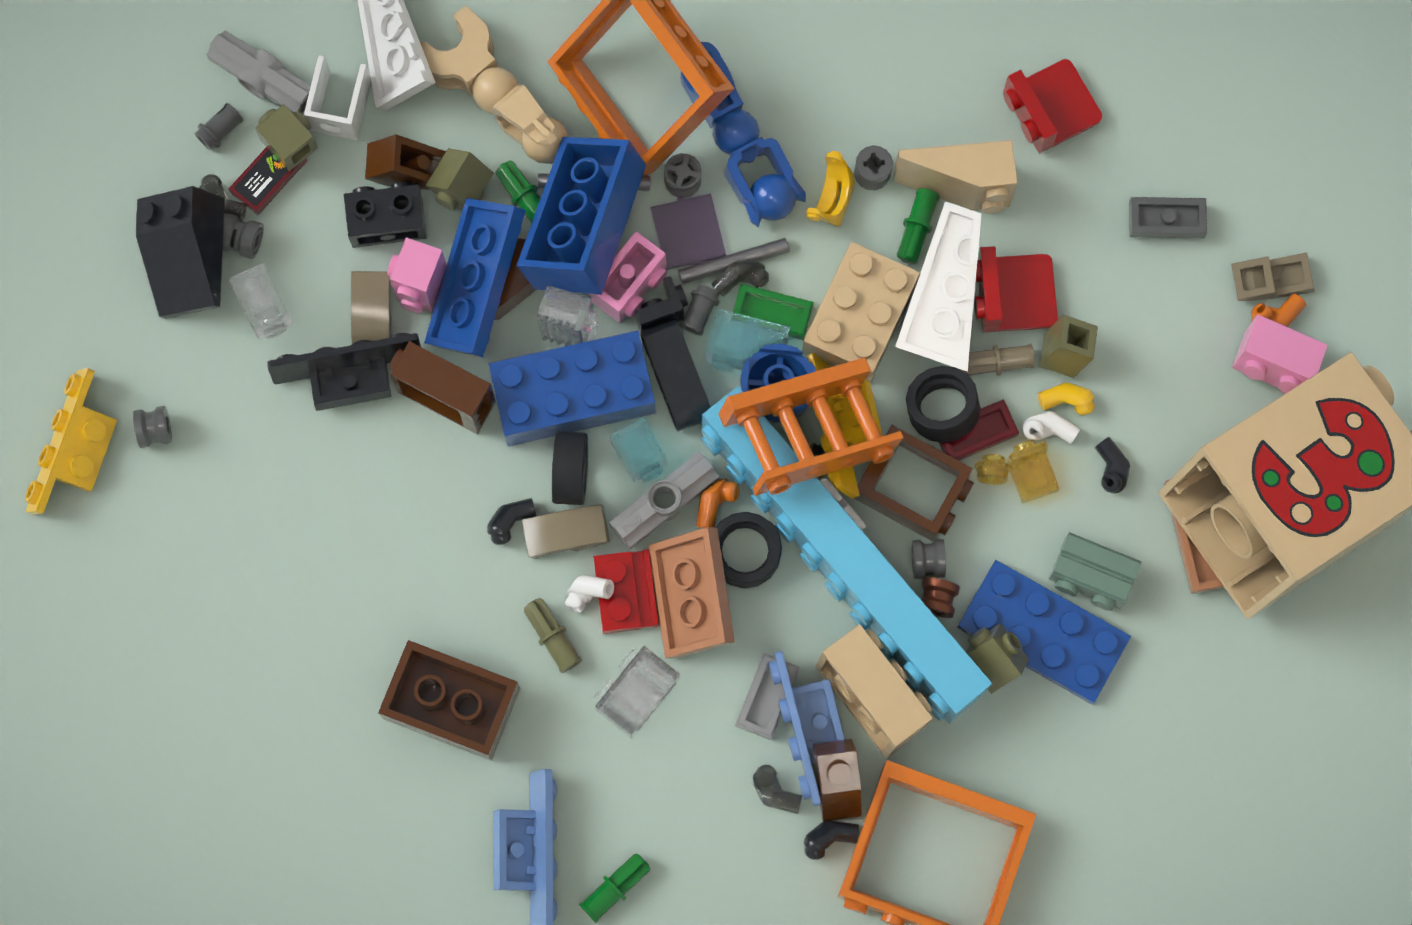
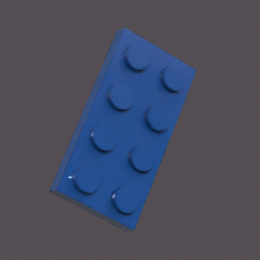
M466 198L424 341L425 344L484 357L526 210L516 206Z
M996 559L957 626L958 629L972 636L983 627L991 630L1001 623L1008 632L1014 633L1020 640L1022 650L1029 658L1026 668L1091 705L1095 703L1131 638L1127 633Z

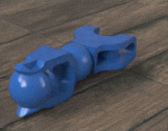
M701 42L735 88L705 119L710 129L713 128L712 135L715 144L722 152L730 155L725 168V178L740 203L744 205L750 222L753 225L759 227L761 219L770 221L783 219L792 212L796 200L806 202V192L793 176V170L777 140L773 138H759L760 129L757 120L749 112L742 110L744 103L736 90L731 73L717 48L709 42ZM681 72V83L693 104L700 96ZM765 155L777 174L761 176L749 189L738 167L742 163H752L756 156Z

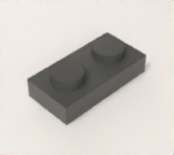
M1131 197L1129 200L1130 237L1205 238L1207 235L1206 198Z

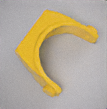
M831 151L825 157L827 170L820 199L816 208H807L806 218L815 222L821 221L840 227L855 187V178L842 154L838 151ZM841 186L840 200L837 204V207L835 208L839 196V189Z

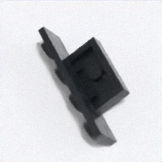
M397 333L390 338L376 341L360 340L344 347H322L312 353L301 355L285 354L277 359L267 361V366L274 384L310 378L314 406L316 411L392 397L387 364L391 363L399 349L404 350L409 341L420 347L422 346L417 333Z

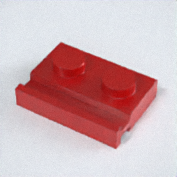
M649 549L593 556L596 577L610 579L614 583V591L609 599L598 597L603 634L659 627Z

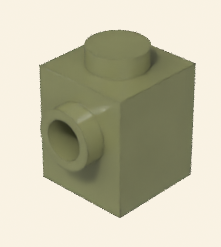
M285 104L277 110L271 109L260 118L259 125L255 127L261 142L289 172L317 149L315 139L308 131L312 128L310 123L298 110L292 113Z
M448 148L426 186L437 195L435 200L440 205L454 211L456 207L463 209L466 198L481 200L484 189L494 172L472 153Z
M1063 314L1044 334L1039 367L1071 378L1076 377L1094 359L1098 326Z
M1001 623L991 630L983 627L968 639L970 645L966 653L993 683L988 689L991 694L1022 675L1029 658L1023 652L1018 637L1014 633L1008 632Z

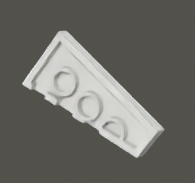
M358 0L375 106L378 109L388 110L435 84V80L404 0Z
M945 202L895 347L968 372L982 214Z

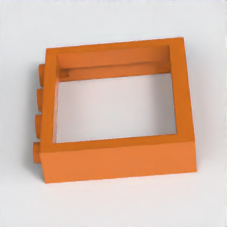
M602 0L547 61L559 77L558 81L566 87L576 101L578 109L593 124L600 139L630 140L646 164L643 175L654 173L735 89L670 0ZM631 5L634 6L700 96L649 150L641 142L582 60Z
M886 760L838 894V898L845 900L843 907L866 915L867 909L883 914L881 921L890 925H904L905 922L911 925H951L854 889L891 783L1015 828L983 924L999 925L1036 814Z

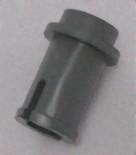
M226 103L207 123H200L198 125L199 130L195 133V136L207 149L211 150L214 146L219 148L221 146L220 141L241 123L243 118L232 105Z
M699 284L697 290H692L691 292L693 299L680 326L690 333L702 336L713 307L718 306L720 301L717 299L719 292Z

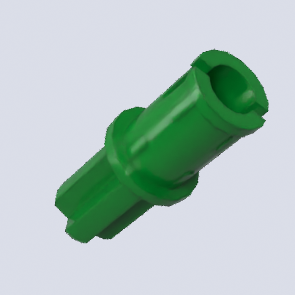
M509 160L497 168L495 171L496 176L513 198L511 201L513 206H519V208L526 210L525 216L532 224L541 199L536 193L538 188L536 185H530L514 161Z
M919 188L916 191V197L909 218H905L903 221L905 230L896 254L905 263L915 264L918 261L926 234L932 231L930 222L940 198L936 192Z
M639 854L632 855L609 878L605 875L603 877L605 881L578 905L597 923L598 919L620 899L623 901L627 899L624 895L650 872L649 864Z

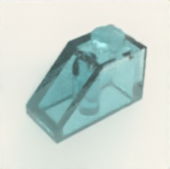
M716 309L705 350V361L711 362V367L720 371L732 372L733 368L742 370L749 356L751 358L753 354L759 352L761 347L780 343L787 345L790 327Z

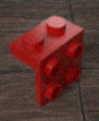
M1068 59L1060 60L1027 78L1022 70L1007 77L1003 90L1004 100L1012 112L1015 111L1021 122V128L1026 139L1034 144L1039 154L1101 122L1102 113L1073 63Z
M996 246L980 247L975 283L978 282L979 296H975L974 307L976 319H981L982 333L1051 328L1058 320L1052 258L1048 254L996 257Z

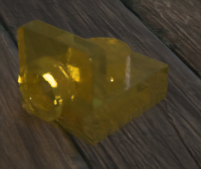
M1034 440L1022 442L1013 447L1014 452L1010 453L1006 461L1022 504L1058 492L1060 489L1046 454L1049 449L1046 441L1038 444Z

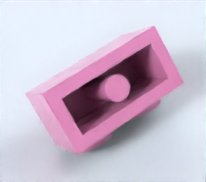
M636 231L615 256L602 295L590 294V302L618 323H621L626 316L632 318L636 314L635 311L639 310L644 303V299L641 297L650 287L656 289L667 275L668 271L665 269L667 267L666 253Z
M406 238L400 254L393 255L388 266L387 276H390L391 286L403 308L415 313H421L423 309L433 313L447 266L441 249Z
M1257 314L1244 333L1232 368L1244 373L1250 379L1261 380L1275 386L1286 394L1319 372L1328 345Z

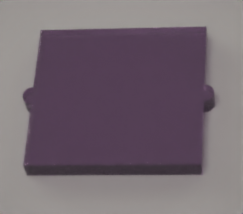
M711 193L688 199L678 197L675 202L651 207L660 249L666 253V270L691 264L697 265L700 262L726 256Z

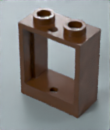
M410 341L404 350L399 349L395 353L390 363L389 369L392 370L390 375L399 394L478 435L496 403L491 383Z
M891 425L886 435L901 431L903 439L894 450V453L901 446L957 478L933 522L875 491L893 456L878 464H874L871 460L857 485L859 496L854 499L934 542L938 533L946 535L956 515L950 511L956 500L964 503L973 487L974 482L968 479L973 468Z

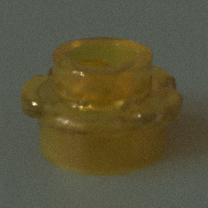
M996 454L984 455L982 461L974 464V468L977 471V480L984 484H1004L1008 481V472L1012 471V466L1009 463H1005V457Z

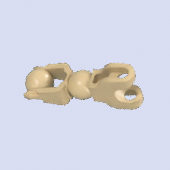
M463 6L453 15L456 20L457 29L463 36L457 47L449 51H439L426 41L420 43L434 77V85L448 90H465L473 97L481 109L494 114L501 129L509 137L522 145L529 158L538 163L553 165L562 137H568L566 128L560 121L546 116L526 86L523 84L519 85L511 72L497 66L496 59L493 57L494 47L488 26L471 9Z

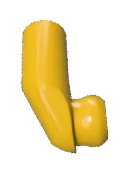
M1069 382L1037 393V399L1043 411L1063 403L1073 405L1074 410L1079 415L1090 414L1095 409L1093 393L1087 388Z

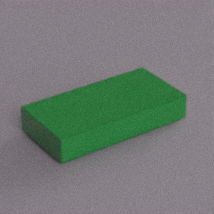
M740 284L731 322L804 341L814 302Z

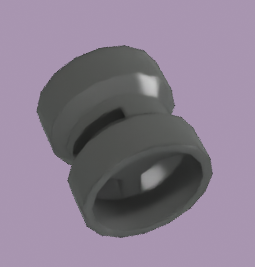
M224 213L223 251L235 250L242 257L254 259L261 245L264 231L263 223L253 220L243 222L236 215Z

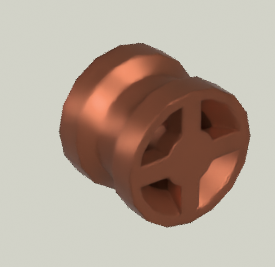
M924 577L921 583V587L924 590L921 598L922 602L934 616L953 618L955 608L952 605L953 599L959 595L960 586L947 580Z

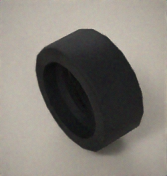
M939 366L922 372L909 385L905 399L912 426L919 435L934 442L946 443L964 437L977 424L981 411L976 384L967 373L955 367ZM942 388L956 389L965 396V408L952 419L943 421L931 420L922 413L921 402L934 390Z
M557 431L552 462V502L554 504L583 505L587 484L588 435L583 432Z
M750 512L731 514L721 520L716 528L718 529L726 583L730 586L745 589L757 587L769 580L779 566L782 553L780 534L772 522L760 514ZM742 528L753 529L760 533L767 542L768 547L767 558L762 566L754 571L745 573L736 571L728 566L722 552L723 543L727 536L736 529Z

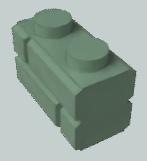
M1069 532L1062 544L1049 580L1055 582V588L1062 593L1076 596L1080 592L1092 597L1091 603L1096 607L1113 611L1114 607L1121 609L1127 601L1141 561Z

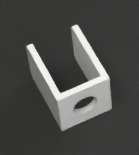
M319 55L304 111V117L312 127L309 130L311 132L357 141L371 86V76L367 64H360L348 117L344 118L320 113L330 70L325 56Z

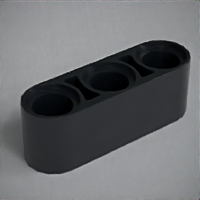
M676 318L639 331L644 349L677 432L702 423V414L711 407Z

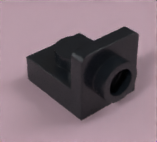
M671 276L663 278L667 300L662 301L661 298L651 299L643 303L641 309L635 311L636 322L640 331L676 318L677 322L684 319L683 307L688 306V301L681 284L674 286Z

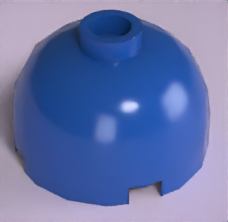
M782 343L765 345L759 349V352L753 354L751 358L749 356L745 361L740 377L741 390L746 392L816 371V368L812 361L810 364L808 359L803 356V352L797 347ZM807 403L794 407L793 412L796 418L801 416L809 407ZM773 413L764 416L768 421L774 423L781 422L778 416H773Z

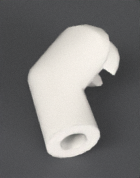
M1052 411L1031 416L1023 425V433L1031 441L1056 435L1070 445L1081 430V428Z
M581 575L569 587L565 606L573 612H583L586 603H590L593 597L609 599L614 591V583L610 579Z

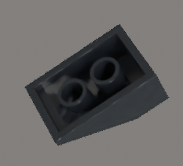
M190 186L137 199L136 239L159 317L165 319L220 307L224 197L195 186Z

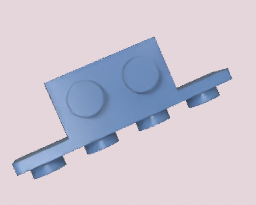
M774 652L775 661L768 663L774 685L781 683L785 699L778 700L783 722H792L795 737L788 738L793 760L802 761L805 775L798 777L804 800L811 798L813 806L821 805L812 765L815 764L813 744L845 740L830 680L825 679L792 688L783 652Z
M542 769L530 773V810L499 809L493 811L494 890L530 891V925H554L557 917V902L553 898V881L557 875V863L553 858V841L557 834L556 821L553 819V801L556 798L557 788L553 779L552 769Z

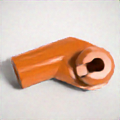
M1292 293L1280 308L1265 307L1264 303L1254 306L1251 311L1252 321L1258 314L1288 327L1307 304L1299 295Z
M727 478L718 479L702 493L696 527L715 528L718 507L725 501L735 502L739 498L740 487L738 483L730 482Z

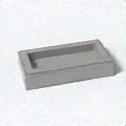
M763 653L735 726L772 740L781 717L778 700L785 699L782 684L774 685L768 662L775 661V657ZM785 661L792 687L800 667Z

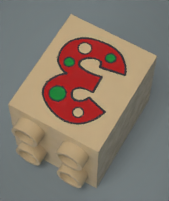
M1352 352L1201 447L1158 492L1247 620L1392 525L1412 509V430L1409 431L1391 407L1394 403V393L1386 377L1373 366L1367 365L1362 367Z

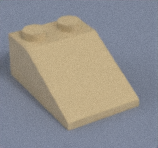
M1012 140L898 150L893 173L894 182L916 190L919 188L936 192L940 199L970 210L982 209V212L987 214L1003 211L1005 207H1009L1018 184Z

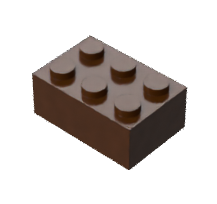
M408 640L378 714L386 721L492 761L521 688L515 680Z

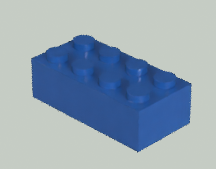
M562 137L516 265L535 290L602 295L646 168L645 162L630 140Z
M638 330L488 363L507 447L553 437L557 431L576 432L656 414L654 395Z

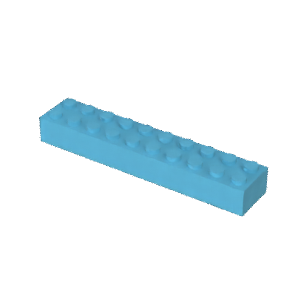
M737 386L702 414L701 432L704 436L701 438V441L712 455L716 456L720 453L729 465L725 468L738 485L744 482L753 492L752 489L764 472V469L745 428L740 427L738 424L724 427L718 415L729 396L743 392ZM764 416L760 417L758 421L779 466L782 467L799 462L795 452ZM817 478L793 484L788 490L777 495H771L770 492L755 496L753 492L750 498L755 506L763 514L768 511L778 522L774 526L782 538L788 543L793 540L803 551L799 556L812 572L819 570L827 579V582L824 584L826 589L835 600L839 602L843 599L853 610L849 615L857 626L860 624L864 630L868 628L877 635L883 645L881 652L888 661L894 658L901 666L908 678L905 683L912 690L915 691L919 688L928 698L927 701L932 708L931 713L936 719L940 721L945 718L950 724L985 695L993 683Z

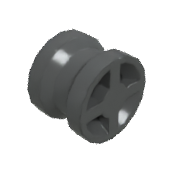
M874 145L865 147L859 152L856 157L854 176L861 187L867 190H878L887 185L893 166L890 153L881 146Z
M684 153L676 154L667 161L664 169V183L670 194L678 198H687L698 192L701 186V166L699 161L694 156Z
M165 405L158 406L151 412H145L142 409L133 411L134 430L140 448L148 447L151 442L159 441L162 444L172 442L171 424Z
M935 539L933 543L924 544L921 540H912L913 578L922 579L927 574H933L937 578H945L946 551L944 539Z

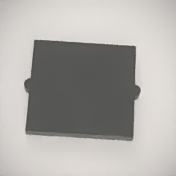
M826 476L821 479L822 485L861 530L864 529L867 524L832 485L830 480Z

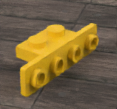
M814 352L806 355L810 364L812 361L816 371L830 367L829 363ZM865 379L860 391L883 436L871 383ZM841 394L828 397L827 402L848 447L867 441L847 397H842ZM822 428L823 435L820 440L825 453L832 452L833 449ZM853 466L828 474L830 482L838 491H841L851 499L859 496Z
M89 368L77 370L76 374L72 373L67 380L64 388V394L67 395L63 410L59 409L56 412L51 424V430L54 431L50 445L44 446L39 456L38 466L41 467L37 481L33 480L30 483L25 495V502L28 503L27 513L32 515L44 513L55 480L86 492H91L117 423L116 419L83 406L95 373L94 370Z

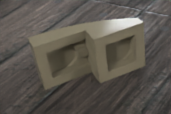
M1307 252L1271 260L1267 256L1231 264L1238 301L1273 299L1291 296L1292 293L1300 295L1315 292Z
M351 271L352 344L360 340L376 341L391 337L390 276H387V271Z
M601 504L558 511L522 520L529 558L537 559L567 550L579 551L610 542L604 505Z

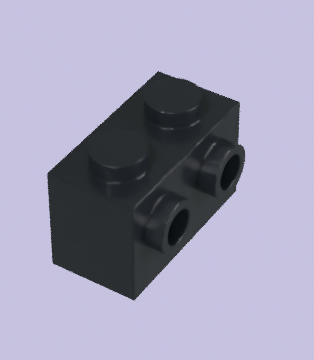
M397 182L391 184L390 188L377 190L374 187L363 186L353 189V193L344 194L348 238L352 248L404 242L406 238L412 240L427 239L423 199L419 184L412 185L410 182Z

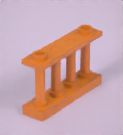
M865 357L735 394L726 399L718 413L723 426L728 427L738 424L740 427L745 428L764 469V472L752 489L755 496L770 492L771 495H777L788 490L793 484L871 460L874 464L882 463L895 454L894 450L903 439L901 431L882 436L860 391L863 387V382L871 372ZM837 394L847 397L867 441L848 447L827 402L828 397ZM806 403L809 407H813L833 449L832 452L814 457L793 412L794 407ZM772 413L773 416L779 417L799 462L782 467L779 466L758 421L760 417Z

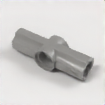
M227 31L217 34L206 54L210 61L235 76L246 90L258 98L265 99L267 97L280 107L285 104L292 113L298 110L302 115L304 114L310 85L288 72L285 66L267 51L262 49L256 51Z
M697 452L665 479L653 483L646 494L610 521L609 525L621 542L631 550L663 523L676 518L683 507L720 479V476L707 458L700 452ZM660 493H669L674 497L675 503L669 508L662 509L655 505L654 498Z

